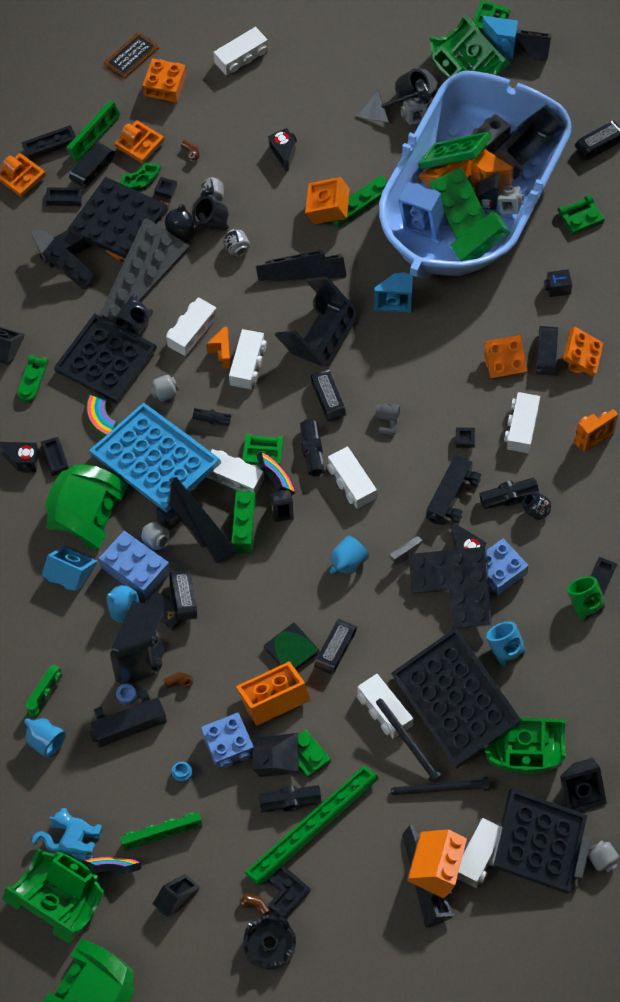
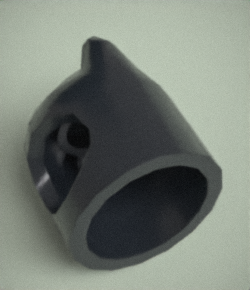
M414 68L399 76L395 82L397 95L395 99L416 92V81L423 79L429 91L430 84L426 74L422 70Z
M203 196L196 202L193 218L197 223L210 229H229L227 223L229 211L223 202L210 196ZM201 212L204 213L206 219L204 221H201L199 218Z
M180 204L178 208L171 210L166 215L165 230L187 243L194 236V221L191 214L186 210L185 205Z
M134 294L117 313L114 323L139 335L149 322L153 310L148 309L138 301L137 295Z

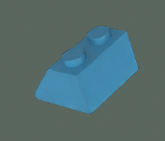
M484 16L482 28L484 36L506 58L513 59L518 21Z
M404 272L394 273L376 286L374 311L411 313L413 275Z
M64 545L47 556L41 576L47 578L49 582L63 585L69 591H77L84 586L98 560Z

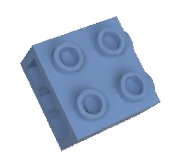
M504 538L487 550L489 591H493L498 596L527 575L529 565Z
M239 713L201 727L202 736L216 769H225L239 760L246 761L252 757L254 747Z

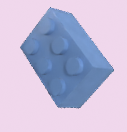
M407 182L398 198L403 228L436 240L445 224L441 193L435 189L422 187L418 183Z
M123 531L99 557L101 569L123 585L135 590L137 595L144 600L170 574L168 561L126 531Z

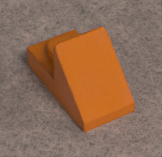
M223 327L206 344L207 353H218V361H222L223 368H230L228 327Z

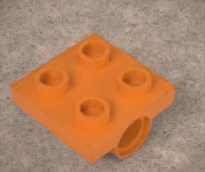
M136 120L132 125L128 123L123 127L121 137L115 142V147L143 164L165 139L161 134Z
M21 153L16 157L8 156L3 161L2 169L0 170V182L21 198L46 176V172Z
M572 327L563 360L569 363L568 369L574 373L585 372L590 376L597 374L604 343L579 328Z
M521 335L483 342L485 348L484 358L490 378L527 372Z

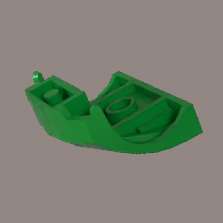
M466 15L462 16L458 26L447 36L442 38L430 36L431 56L438 68L449 78L462 71H476L498 76L511 64Z
M85 464L72 465L58 475L50 488L45 503L48 522L46 528L48 530H63L79 537L89 550L100 549L106 536V532L103 531L115 502L122 500L128 484L102 468Z
M521 718L523 723L484 749L489 764L506 772L521 775L548 772L561 767L567 756L565 754L566 719Z
M37 849L28 869L16 884L6 887L2 900L18 911L24 907L54 927V935L70 944L90 921L101 901L104 890L98 884V878L95 873L80 861L59 851L52 854Z
M81 938L71 954L75 961L54 995L47 993L42 1001L130 1002L134 992L132 983L135 972L117 956Z

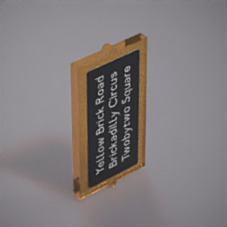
M137 32L104 61V65L111 69L113 73L125 79L155 53L159 46L153 43L150 38H146Z

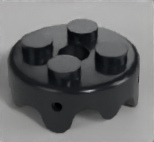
M263 915L255 922L248 923L243 938L244 951L249 961L255 966L266 970L277 969L287 964L294 955L296 936L289 922L284 917ZM267 939H273L276 945L273 948H266L264 942Z

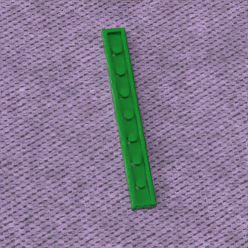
M363 766L244 872L246 876L257 886H261L379 780L377 774Z

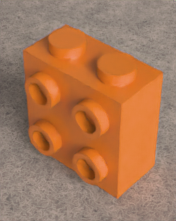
M152 58L142 85L143 95L177 103L187 76L186 65Z

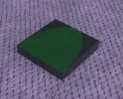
M295 622L264 644V649L280 666L290 662L295 670L319 653V649Z

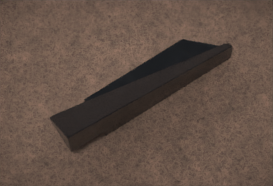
M323 250L266 261L265 264L256 265L259 281L318 277L345 278L347 276L342 253L325 257Z
M177 477L170 478V492L167 497V503L200 547H207L215 563L234 553L237 549Z
M409 825L403 832L410 867L420 835L415 831V826ZM415 885L426 928L433 927L454 917V913L446 900L452 894L451 891L445 898H442Z

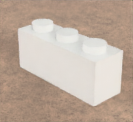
M254 27L214 51V63L227 76L230 73L236 72L245 64H249L255 58L264 55L268 51V40Z
M198 297L195 302L189 305L187 312L179 317L175 327L167 332L168 347L187 356L216 320V307Z
M242 329L229 374L231 386L252 389L253 383L257 382L258 372L256 371L262 365L263 357L261 353L265 352L267 341H264V333Z
M518 392L517 399H513L511 410H514V413L509 415L508 426L511 427L510 431H506L504 442H507V450L529 454L540 396Z
M348 446L328 456L327 469L331 475L334 474L337 478L336 482L341 490L344 489L347 493L346 497L350 504H354L356 509L377 499V489Z
M212 449L211 452L220 458L221 464L207 478L237 491L255 492L256 495L264 481V472L260 470V467L247 464L240 458L228 456L224 451Z
M375 674L358 686V700L362 705L366 704L370 709V715L374 720L378 719L386 735L390 734L393 739L399 736L377 706L376 701L379 698L384 700L405 730L413 726L412 716L378 674Z
M482 818L462 856L457 879L477 888L479 882L483 884L488 874L486 869L488 865L491 866L500 826Z

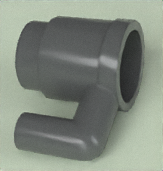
M377 404L375 419L390 422L389 427H379V434H396L400 405Z

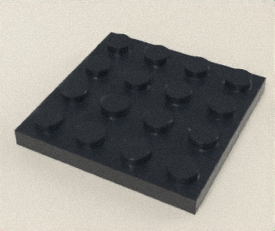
M105 177L68 227V233L126 259L143 220L148 218L157 224L166 212L167 204Z
M94 313L54 366V371L117 404L156 351L157 346Z
M510 789L491 867L566 894L570 893L588 815L519 790Z

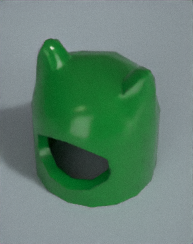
M585 576L578 578L567 587L569 598L580 620L584 621L586 616L605 608L603 594L595 577Z

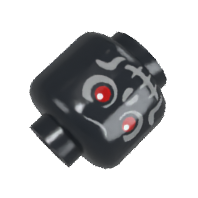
M532 492L525 496L523 510L534 519L541 520L550 514L551 501L539 492Z

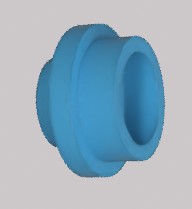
M178 762L172 767V776L179 782L187 781L192 775L191 766L186 762Z

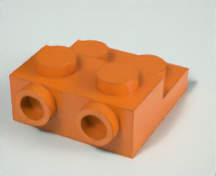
M612 409L608 413H602L599 418L594 413L589 417H583L575 429L576 437L573 438L575 445L586 452L614 434L618 417L617 412Z

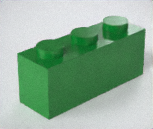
M492 211L453 242L451 247L461 262L474 260L488 253L511 232L502 217Z
M236 491L232 544L237 550L234 553L252 554L256 509L255 492Z

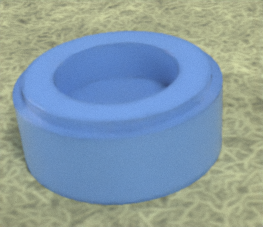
M130 684L119 686L116 691L118 701L123 705L132 704L137 697L136 689Z

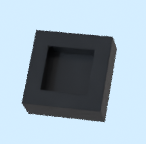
M160 177L154 189V194L172 199L177 187V181Z
M456 427V448H475V428Z

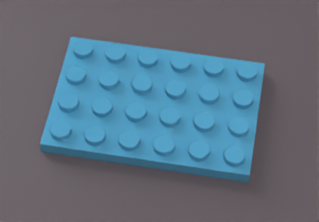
M144 402L89 450L94 458L166 513L171 509L167 503V497L170 492V478L177 477L190 492L221 464L220 458Z

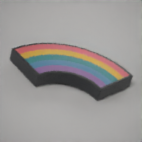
M262 451L258 453L257 459L260 470L272 479L277 490H289L291 496L296 493L294 486L283 468L269 455Z
M96 857L83 860V864L94 873L119 872L128 874L141 869L140 861L123 857Z

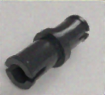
M194 407L192 419L207 421L209 424L217 423L230 426L232 414L215 412L214 409L209 411Z

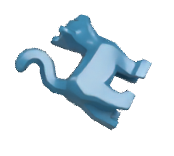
M62 808L59 812L55 813L54 817H49L52 821L50 824L51 828L66 829L59 844H54L51 836L44 831L36 832L31 838L33 845H36L39 839H43L46 848L50 851L65 853L83 863V860L93 858L92 855L87 853L93 852L95 848L93 842L84 844V837L100 839L103 827L99 824L94 827L90 826L82 819L71 817L68 810Z

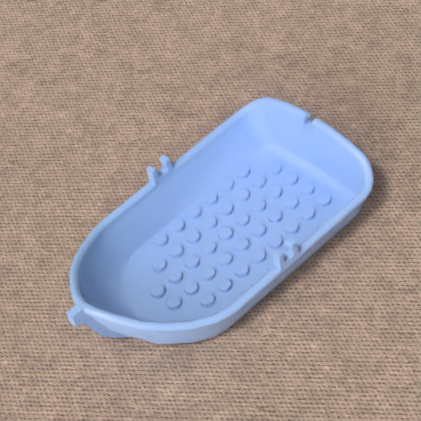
M476 71L459 72L448 78L441 85L415 133H409L408 143L403 144L402 157L387 182L379 201V218L382 229L388 241L411 264V275L422 279H427L432 274L447 276L465 275L483 269L506 254L516 244L571 135V121L561 104L523 84L518 83L515 89L509 86L511 82L509 79ZM545 105L564 123L565 127L553 135L555 139L549 145H542L522 166L524 169L522 174L517 179H513L512 186L521 187V194H524V205H521L519 213L500 214L498 203L496 210L483 209L486 216L492 211L501 216L511 232L488 253H485L478 259L461 262L451 247L456 238L446 218L445 224L436 240L403 228L398 198L407 182L418 183L422 187L431 189L418 178V175L425 169H420L417 163L434 143L470 136L474 129L479 128L487 118H491L494 114H497L511 125L512 133L526 118ZM470 175V176L467 177V178H468V180H469V182H470V184H471V175Z

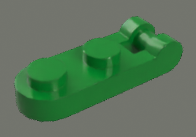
M29 355L27 366L17 391L21 402L28 404L36 399L48 366V358H36L35 355ZM38 365L40 367L39 369H35L34 366Z
M55 665L50 666L27 700L26 708L30 717L35 718L40 714L39 707L44 700L50 697L51 689L62 678L61 668Z

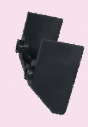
M545 105L526 118L492 154L513 167V179L515 180L522 174L524 170L522 166L542 145H549L555 139L553 135L563 129L565 125Z
M328 277L309 278L306 282L316 292L313 299V307L318 316L305 339L297 331L276 332L275 336L291 354L319 366H327L332 362L356 320L357 311Z
M136 601L132 602L110 652L116 682L127 684L152 676L160 671L162 667L161 660L168 646V642L159 640L158 636H156V628L163 614L162 610Z

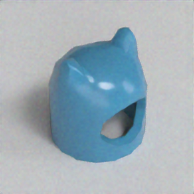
M346 536L331 553L332 567L330 573L353 574L357 570L358 565L370 557L368 551L358 540L351 536Z
M123 585L115 587L106 597L110 616L119 623L124 622L132 602H139L137 592L129 586Z
M514 622L499 623L487 632L486 638L502 667H505L508 661L525 653L523 639Z
M27 718L24 721L27 726L26 741L30 747L45 758L51 757L59 750L66 737L64 730L53 726L45 718L36 720Z

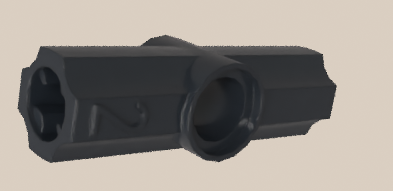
M306 419L300 423L303 456L306 458L308 475L316 477L325 473L322 459L321 438L318 437L316 421Z
M533 477L516 483L513 481L503 482L498 488L480 492L479 497L482 508L485 510L502 504L505 506L515 505L520 499L525 498L527 494L539 492L537 481Z
M319 785L301 788L286 786L281 788L280 791L259 794L261 813L282 809L285 812H292L300 809L302 806L321 804Z

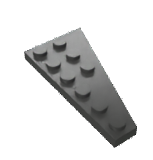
M148 218L144 219L100 315L114 323L115 316L128 299L136 294L139 301L189 245Z

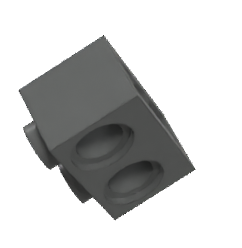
M494 114L491 118H487L479 128L474 129L471 135L489 131L492 138L484 149L491 153L510 135L511 125L497 114Z

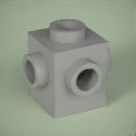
M418 97L403 101V106L401 107V115L409 125L419 124L427 111L426 104L421 102Z
M507 186L502 188L501 193L497 196L500 214L519 213L521 205H524V194H521V187Z

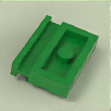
M306 729L298 734L299 769L309 778L313 773L318 772L330 763L331 758Z

